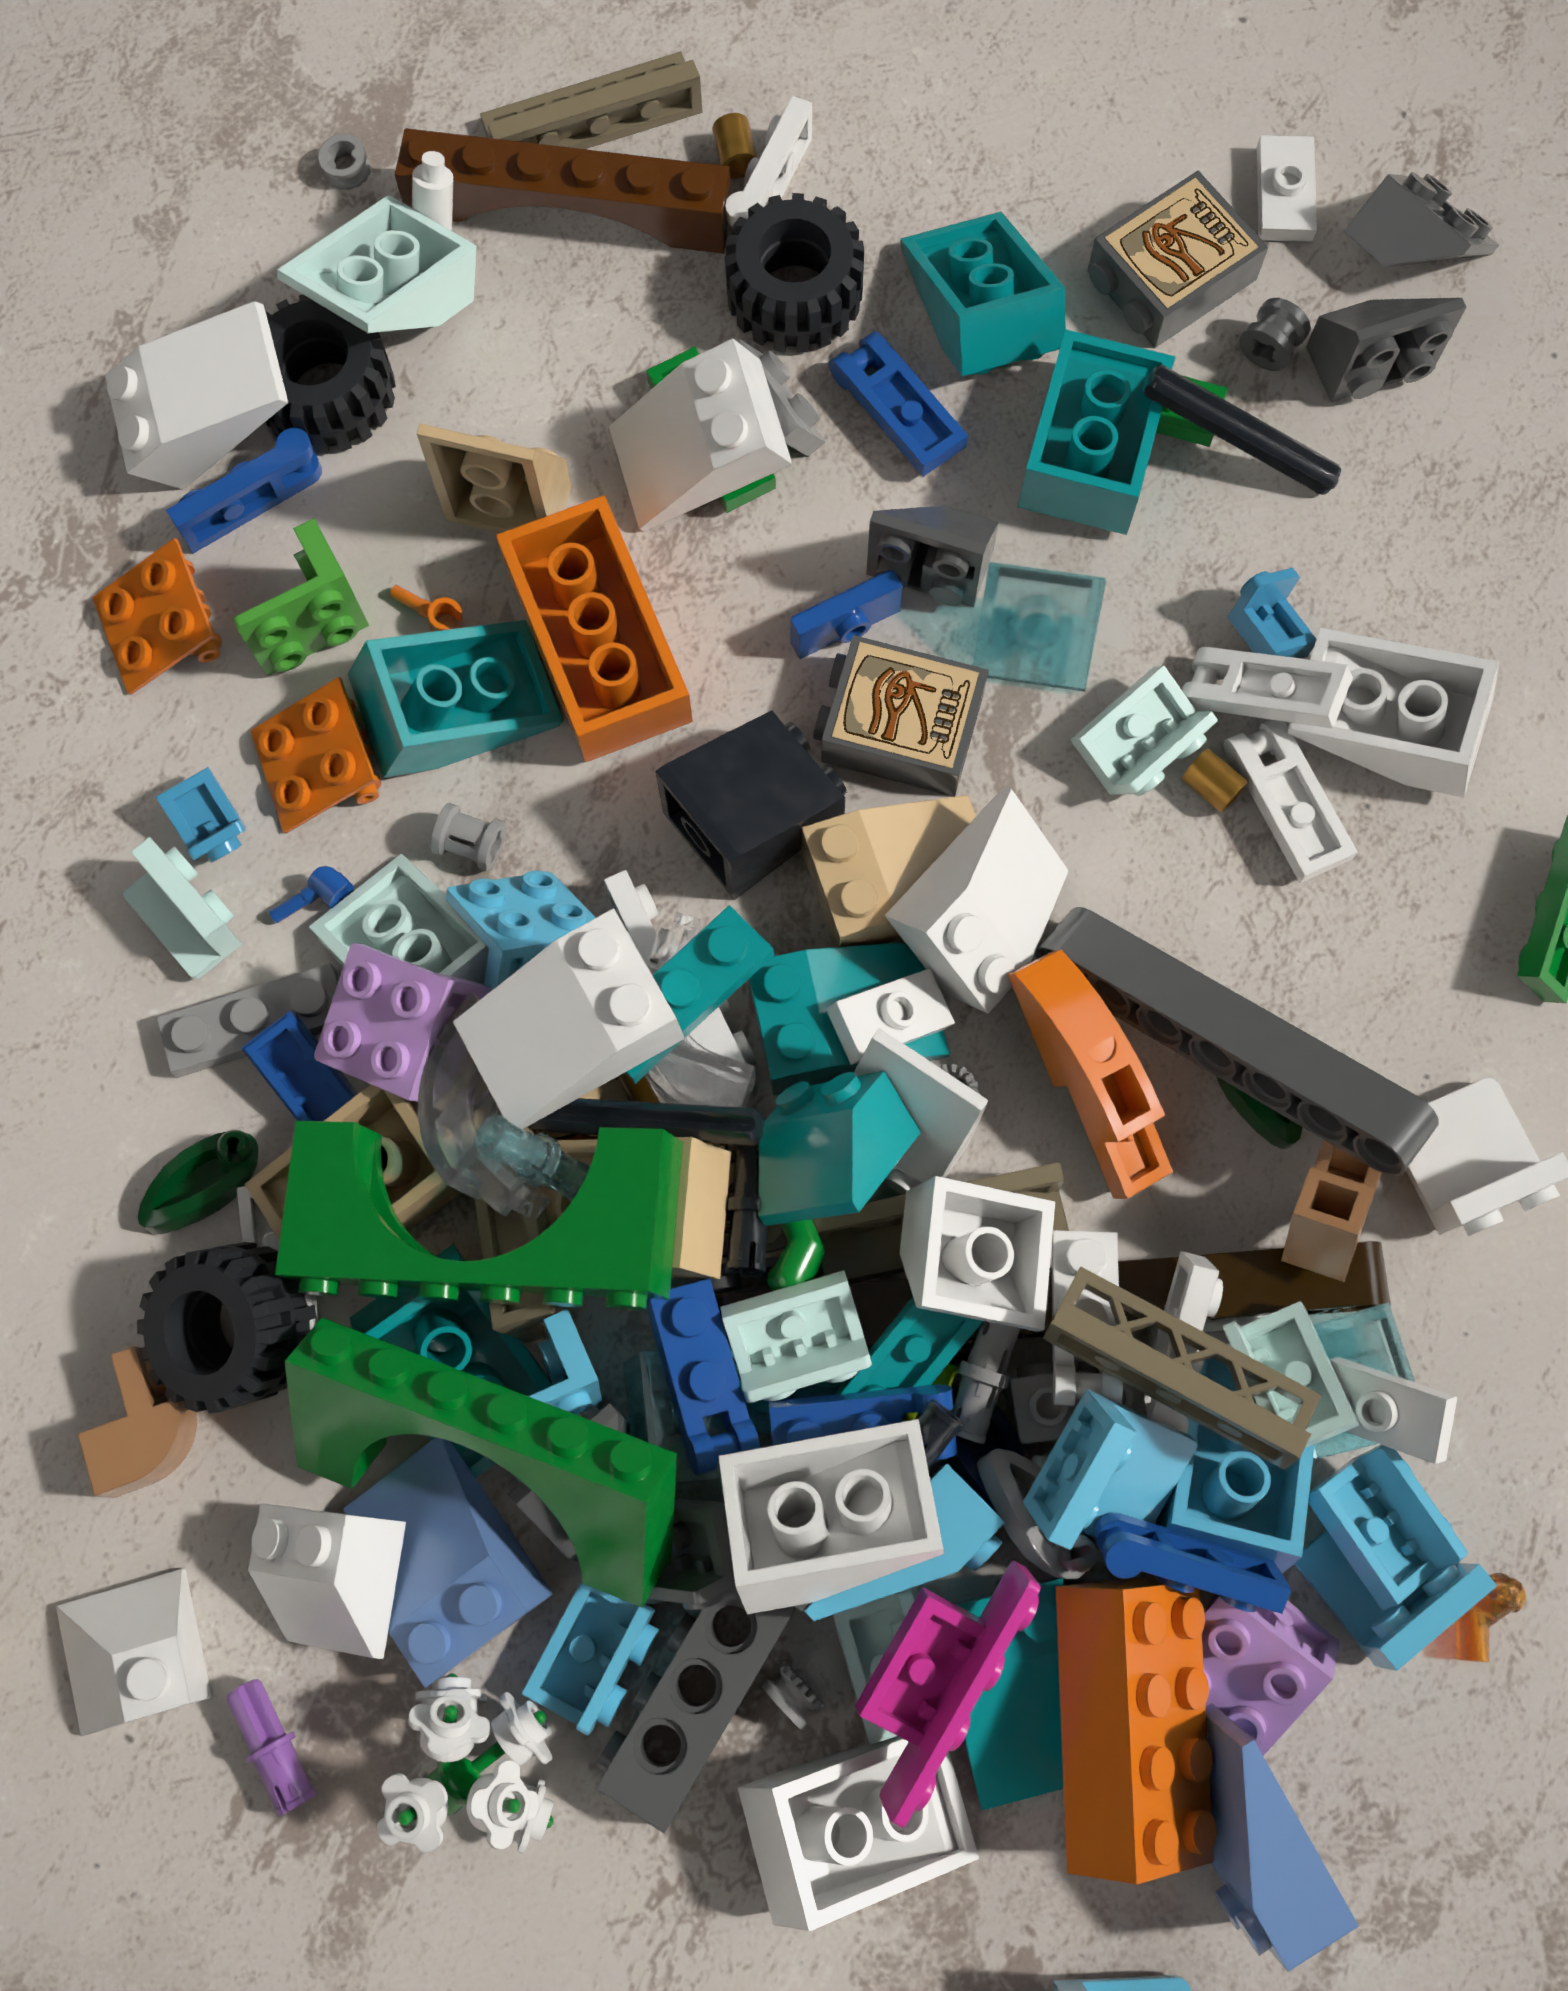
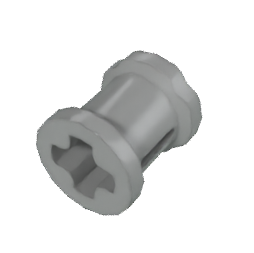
M447 803L442 808L435 822L430 842L431 851L440 856L446 852L476 861L479 869L490 871L494 867L505 841V821L494 819L489 823L460 813L458 805Z

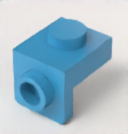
M1294 568L1272 573L1267 571L1260 572L1251 577L1240 590L1241 596L1227 618L1253 653L1301 659L1308 657L1315 646L1316 637L1287 601V597L1300 579Z
M209 766L156 796L161 807L188 847L187 852L193 860L206 854L212 863L242 845L237 835L246 830V825Z

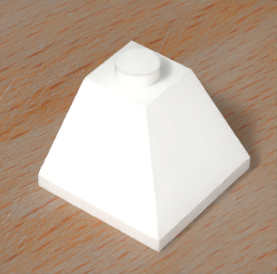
M179 1569L56 1606L81 1737L212 1698L186 1569Z

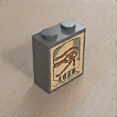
M1197 170L1094 239L1087 272L1095 288L1101 294L1109 295L1123 311L1125 320L1130 328L1138 334H1143L1156 348L1256 281L1268 246L1201 172Z
M853 635L847 655L837 653L833 663L829 687L837 690L832 707L822 705L816 720L813 739L822 741L821 762L955 797L982 703L989 670Z

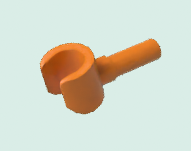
M394 585L390 591L391 598L426 618L431 632L450 630L444 624L436 621L439 615L450 614L456 620H463L460 605L451 598L441 597L430 602L399 585Z

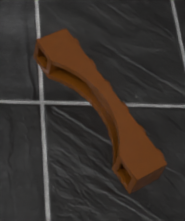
M409 128L404 129L394 175L402 202L411 208L413 170L422 164V155L425 152L436 151L444 156L445 167L453 174L452 221L461 222L474 215L501 208L527 206L562 208L590 213L623 223L654 237L671 248L724 254L728 226L725 204L731 195L730 166Z

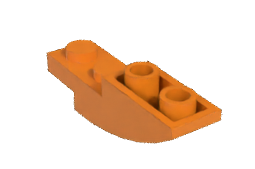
M1062 949L1054 950L1009 973L1008 977L1053 1087H1068L1113 1199H1128L1173 1173L1153 1123L1165 1116L1153 1086L1120 1025L1083 973Z

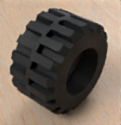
M792 193V199L782 200L780 195L768 198L769 205L763 207L757 202L748 208V219L739 217L733 225V235H728L725 245V273L728 307L731 315L737 317V326L742 332L746 333L752 330L753 341L761 346L770 341L774 343V351L784 353L787 346H796L797 353L809 352V345L817 343L821 349L831 344V334L842 337L849 330V320L855 321L860 311L864 272L863 241L859 240V229L854 221L846 223V212L838 206L831 210L828 209L826 199L816 196L813 202L804 200V194ZM791 265L808 267L819 273L816 277L803 282H786L770 274L779 268Z
M299 295V302L289 304L287 299L277 303L278 311L273 315L265 311L288 403L266 421L267 426L272 427L275 436L278 437L286 429L299 428L307 433L317 454H329L330 446L336 445L339 446L340 451H345L352 448L350 441L359 437L362 442H365L372 437L370 428L373 425L382 427L387 420L384 408H393L395 400L392 388L396 387L395 377L380 333H367L305 295ZM327 363L343 365L340 372L326 382L316 385L297 384L298 379L307 370L315 366Z
M242 1242L186 1252V1255L176 1256L165 1263L166 1270L155 1272L150 1279L149 1284L153 1292L144 1293L139 1305L145 1311L144 1319L137 1320V1334L143 1335L145 1347H141L139 1350L142 1360H149L153 1367L149 1376L155 1385L164 1383L167 1386L165 1396L171 1401L177 1403L185 1400L186 1409L194 1412L208 1410V1413H218L277 1395L278 1391L288 1388L285 1360L311 1331L310 1320L317 1317L315 1305L308 1306L305 1298L306 1294L298 1292L299 1282L275 1275L278 1257L277 1250L269 1246L257 1248L256 1243ZM222 1303L227 1308L233 1322V1349L227 1343L221 1328L220 1313Z

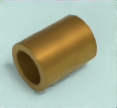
M741 113L725 114L719 117L712 126L720 164L730 166V178H743L750 161L754 157L758 158L749 121Z
M1209 748L1205 749L1194 760L1181 778L1184 783L1220 813H1223L1237 799L1249 783L1248 780Z

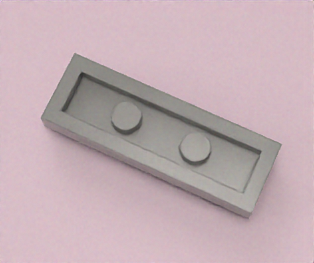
M329 963L157 1016L170 1073L179 1078L247 1057L241 1048L292 1010L296 1012L313 1036L321 1034L339 981L335 967Z

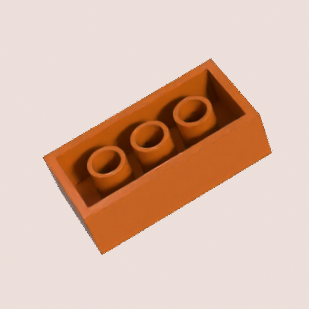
M605 495L496 535L505 568L585 763L693 722L689 692Z
M1143 1578L1056 1586L1067 1873L1137 1885L1213 1863V1847L1217 1832L1216 1823L1211 1814L1209 1775L1212 1770L1213 1757L1207 1740L1206 1702L1209 1694V1684L1203 1666L1202 1632L1205 1625V1613L1200 1602L1199 1589L1195 1588L1194 1592L1185 1593L1166 1586L1158 1579Z

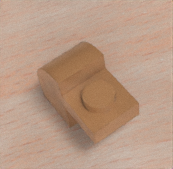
M137 1346L111 1354L127 1416L78 1434L93 1493L97 1497L116 1498L161 1481L180 1466L189 1453L195 1439L197 1412L187 1410L185 1400L177 1403L171 1400L168 1401L165 1396L167 1386L164 1383L155 1385L149 1376L153 1367L149 1360H142L140 1347Z

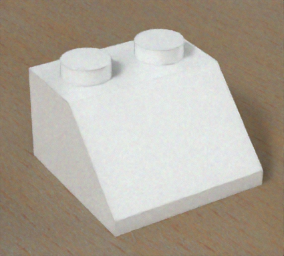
M934 1176L906 1191L899 1254L916 1307L1038 1332L1044 1330L1055 1201Z
M260 1503L257 1524L252 1535V1551L248 1571L288 1642L369 1658L384 1659L406 1522Z

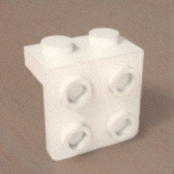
M1484 1078L1428 1103L1438 1116L1439 1125L1410 1163L1406 1172L1439 1235L1463 1225L1468 1236H1471L1504 1221L1498 1210L1519 1201L1525 1212L1560 1196L1554 1184L1568 1178V1160L1566 1156L1561 1152L1543 1161L1539 1160L1505 1093L1495 1079Z

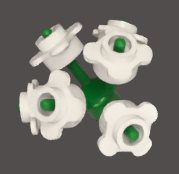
M450 1673L446 1678H439L433 1682L432 1690L416 1692L415 1700L422 1701V1704H417L411 1709L408 1720L409 1726L413 1730L421 1732L420 1744L423 1751L432 1759L437 1760L438 1764L437 1768L426 1778H415L409 1781L404 1774L397 1773L384 1781L382 1794L386 1799L384 1818L377 1825L380 1839L390 1846L401 1841L415 1844L423 1853L432 1852L442 1843L443 1832L440 1827L445 1822L447 1815H453L464 1806H467L469 1820L474 1827L487 1832L486 1840L492 1848L505 1849L511 1845L512 1841H516L518 1846L517 1852L524 1854L529 1839L541 1842L546 1828H550L554 1822L551 1816L554 1801L544 1798L546 1791L544 1780L539 1779L535 1787L522 1782L519 1765H524L535 1755L543 1764H547L552 1760V1754L544 1741L552 1733L545 1713L531 1701H527L520 1706L510 1693H504L500 1697V1702L505 1710L491 1721L492 1731L497 1742L471 1762L465 1756L471 1752L474 1743L484 1742L490 1732V1722L488 1719L478 1716V1704L487 1702V1694H481L480 1689H471L472 1679L458 1677L454 1673ZM505 1753L513 1760L500 1761L495 1766L494 1773H488L480 1777L482 1771Z

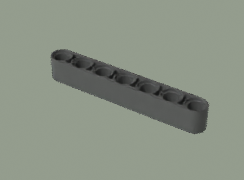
M1084 907L1071 909L1036 950L1035 956L1037 960L1054 950L1062 949L1100 995L1113 1016L1385 1175L1401 1176L1439 1125V1118L1433 1108L1414 1093Z

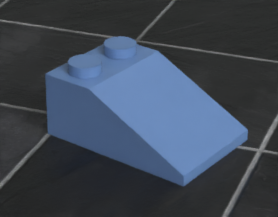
M437 1437L343 1508L345 1514L406 1522L388 1633L424 1688L454 1669L553 1595V1592L451 1441Z
M1211 1703L1206 1706L1207 1740L1213 1757L1212 1770L1209 1775L1211 1814L1214 1817L1217 1832L1213 1847L1214 1862L1211 1864L1223 1884L1214 1893L1231 1923L1237 1930L1242 1929L1256 1953L1260 1956L1269 1950L1286 1971L1289 1972L1359 1927L1256 1742Z

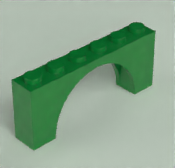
M295 1121L275 1275L298 1281L299 1293L318 1296H338L339 1285L359 1286L358 1295L397 1299L399 1288L419 1289L418 1298L456 1302L459 1298V1290L481 1291L480 1301L496 1304H520L521 1293L543 1294V1304L560 1307H582L583 1296L606 1297V1307L624 1310H646L647 1299L669 1300L683 1142L664 1129L599 1127L597 1146L586 1178L572 1202L551 1226L530 1242L511 1252L482 1260L455 1261L441 1259L425 1249L406 1230L396 1215L384 1183L381 1162V1134L355 1122Z
M321 1318L285 1360L298 1468L353 1489L386 1446L387 1437L418 1434L460 1444L480 1453L508 1470L547 1505L566 1531L574 1546L581 1568L583 1584L643 1608L672 1558L677 1453L325 1318Z

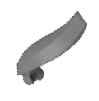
M999 1448L988 1452L978 1459L977 1468L997 1515L1005 1522L1003 1526L1011 1540L1028 1560L1041 1570L1055 1577L1077 1579L1094 1566L1097 1559V1551L1094 1543L1086 1534L1082 1532L1079 1534L1071 1550L1050 1542L1024 1506L1023 1501L1041 1471V1467L1013 1451Z

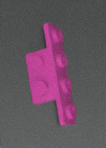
M1012 1561L980 1617L922 1587L855 1704L860 1717L908 1741L879 1794L890 1822L901 1828H905L914 1811H921L929 1802L936 1784V1772L948 1751H955L964 1741L970 1726V1713L982 1692L989 1691L998 1681L1004 1667V1653L1016 1632L1026 1629L1036 1614L1039 1603L1038 1594L1041 1586L1028 1569L1016 1561Z

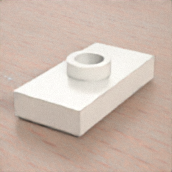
M1260 135L1256 147L1258 236L1262 240L1313 242L1317 232L1314 137Z
M930 968L839 1000L826 1008L851 1065L860 1062L872 1036L878 1028H881L903 1044H908L955 1024Z
M1341 1357L1329 1359L1360 1425L1345 1432L1433 1464L1446 1461L1458 1396Z

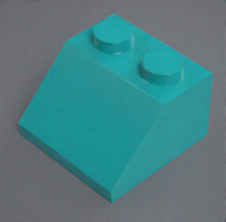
M884 1070L856 1076L854 1072H847L829 1082L809 1085L808 1082H799L785 1089L776 1098L775 1103L777 1107L765 1119L763 1137L759 1143V1197L761 1198V1210L758 1211L759 1218L765 1226L860 1212L921 1133Z

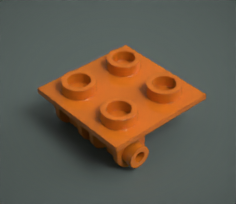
M176 538L171 539L92 597L126 691L130 695L137 692L189 654L197 656L198 661L203 663L211 662L220 656L219 648L222 645V639L218 633L214 632L209 622L211 611L209 606L204 604L206 598L203 591L196 586L193 578L194 566L185 559L179 541Z
M340 677L335 678L250 730L283 833L294 830L350 796H355L358 804H367L379 797L377 789L380 788L381 781L379 776L374 775L369 757L371 751L369 746L363 743L366 740L364 731L358 728L353 713L356 709L355 703L352 699L348 698L343 680Z

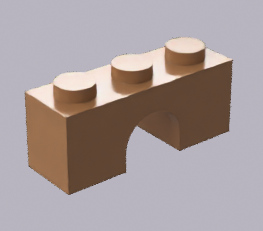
M1322 1139L1314 1168L1310 1167L1295 1206L1281 1261L1345 1282L1382 1173Z

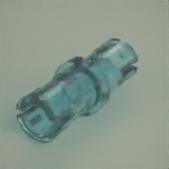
M498 1114L487 1118L476 1134L475 1146L478 1147V1153L514 1169L520 1181L533 1187L543 1185L568 1198L571 1202L578 1193L591 1166L562 1151L560 1144L554 1138L542 1133L533 1135Z

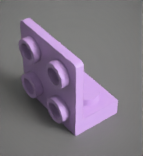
M353 943L349 948L314 1057L323 1064L406 1100L452 1104L469 1054L453 1021L490 992L491 987L469 979L437 974L364 944Z
M1212 1593L1209 1605L1204 1610L1205 1625L1202 1632L1203 1666L1209 1684L1206 1706L1212 1703L1252 1737L1264 1756L1333 1680L1340 1641L1289 1601H1287L1282 1614L1258 1607L1255 1612H1246L1227 1604L1218 1594Z

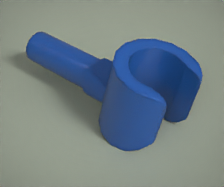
M321 866L315 869L308 878V886L301 889V892L271 909L269 914L275 923H279L308 904H312L319 897L329 908H333L354 891V886L341 872H337L332 867Z

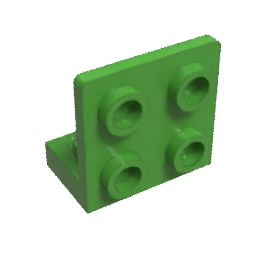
M315 518L293 528L303 547V550L293 555L307 582L233 618L238 632L266 675L276 671L292 670L301 665L307 656L329 645L339 646L352 640L358 631L369 626Z

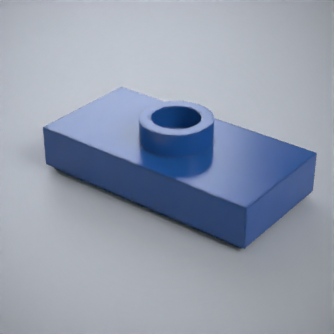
M894 570L883 572L791 616L790 643L799 660L839 640L842 643H849L853 635L862 637L869 631L871 625L900 612L903 586Z
M292 1010L245 1044L241 1049L297 1121H324L358 1093L340 1070L315 1059L314 1054L318 1041L296 1012Z

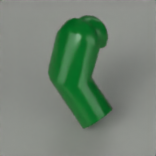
M812 1219L780 1224L787 1244L775 1267H772L767 1275L768 1286L772 1292L815 1279L825 1258V1250Z

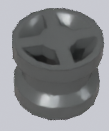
M1269 298L1258 310L1256 315L1257 322H1252L1244 329L1239 343L1241 350L1252 363L1262 369L1280 371L1292 359L1294 354L1293 347H1297L1305 341L1310 333L1311 326L1305 312L1296 304L1282 298Z

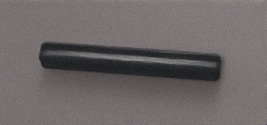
M1157 365L1148 374L1142 392L1150 400L1318 494L1326 495L1338 484L1341 467L1334 461L1164 365Z
M578 1098L528 1127L538 1132L597 1136L599 1127L664 1129L674 1137H693L708 1143L757 1145L763 1137L764 1116L760 1111L745 1107Z

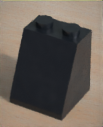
M772 710L664 764L655 771L663 814L734 900L802 850V827L845 814L846 797L844 795L847 793V789L841 778L829 765H824L820 768L808 753L810 745L800 729L792 722L784 725Z

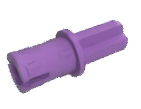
M253 1679L233 1689L227 1695V1703L251 1752L249 1756L245 1757V1761L247 1764L253 1761L268 1791V1796L274 1806L275 1813L279 1817L310 1800L317 1793L313 1789L307 1774H305L291 1742L296 1736L293 1731L288 1734L285 1733L262 1682L259 1679Z

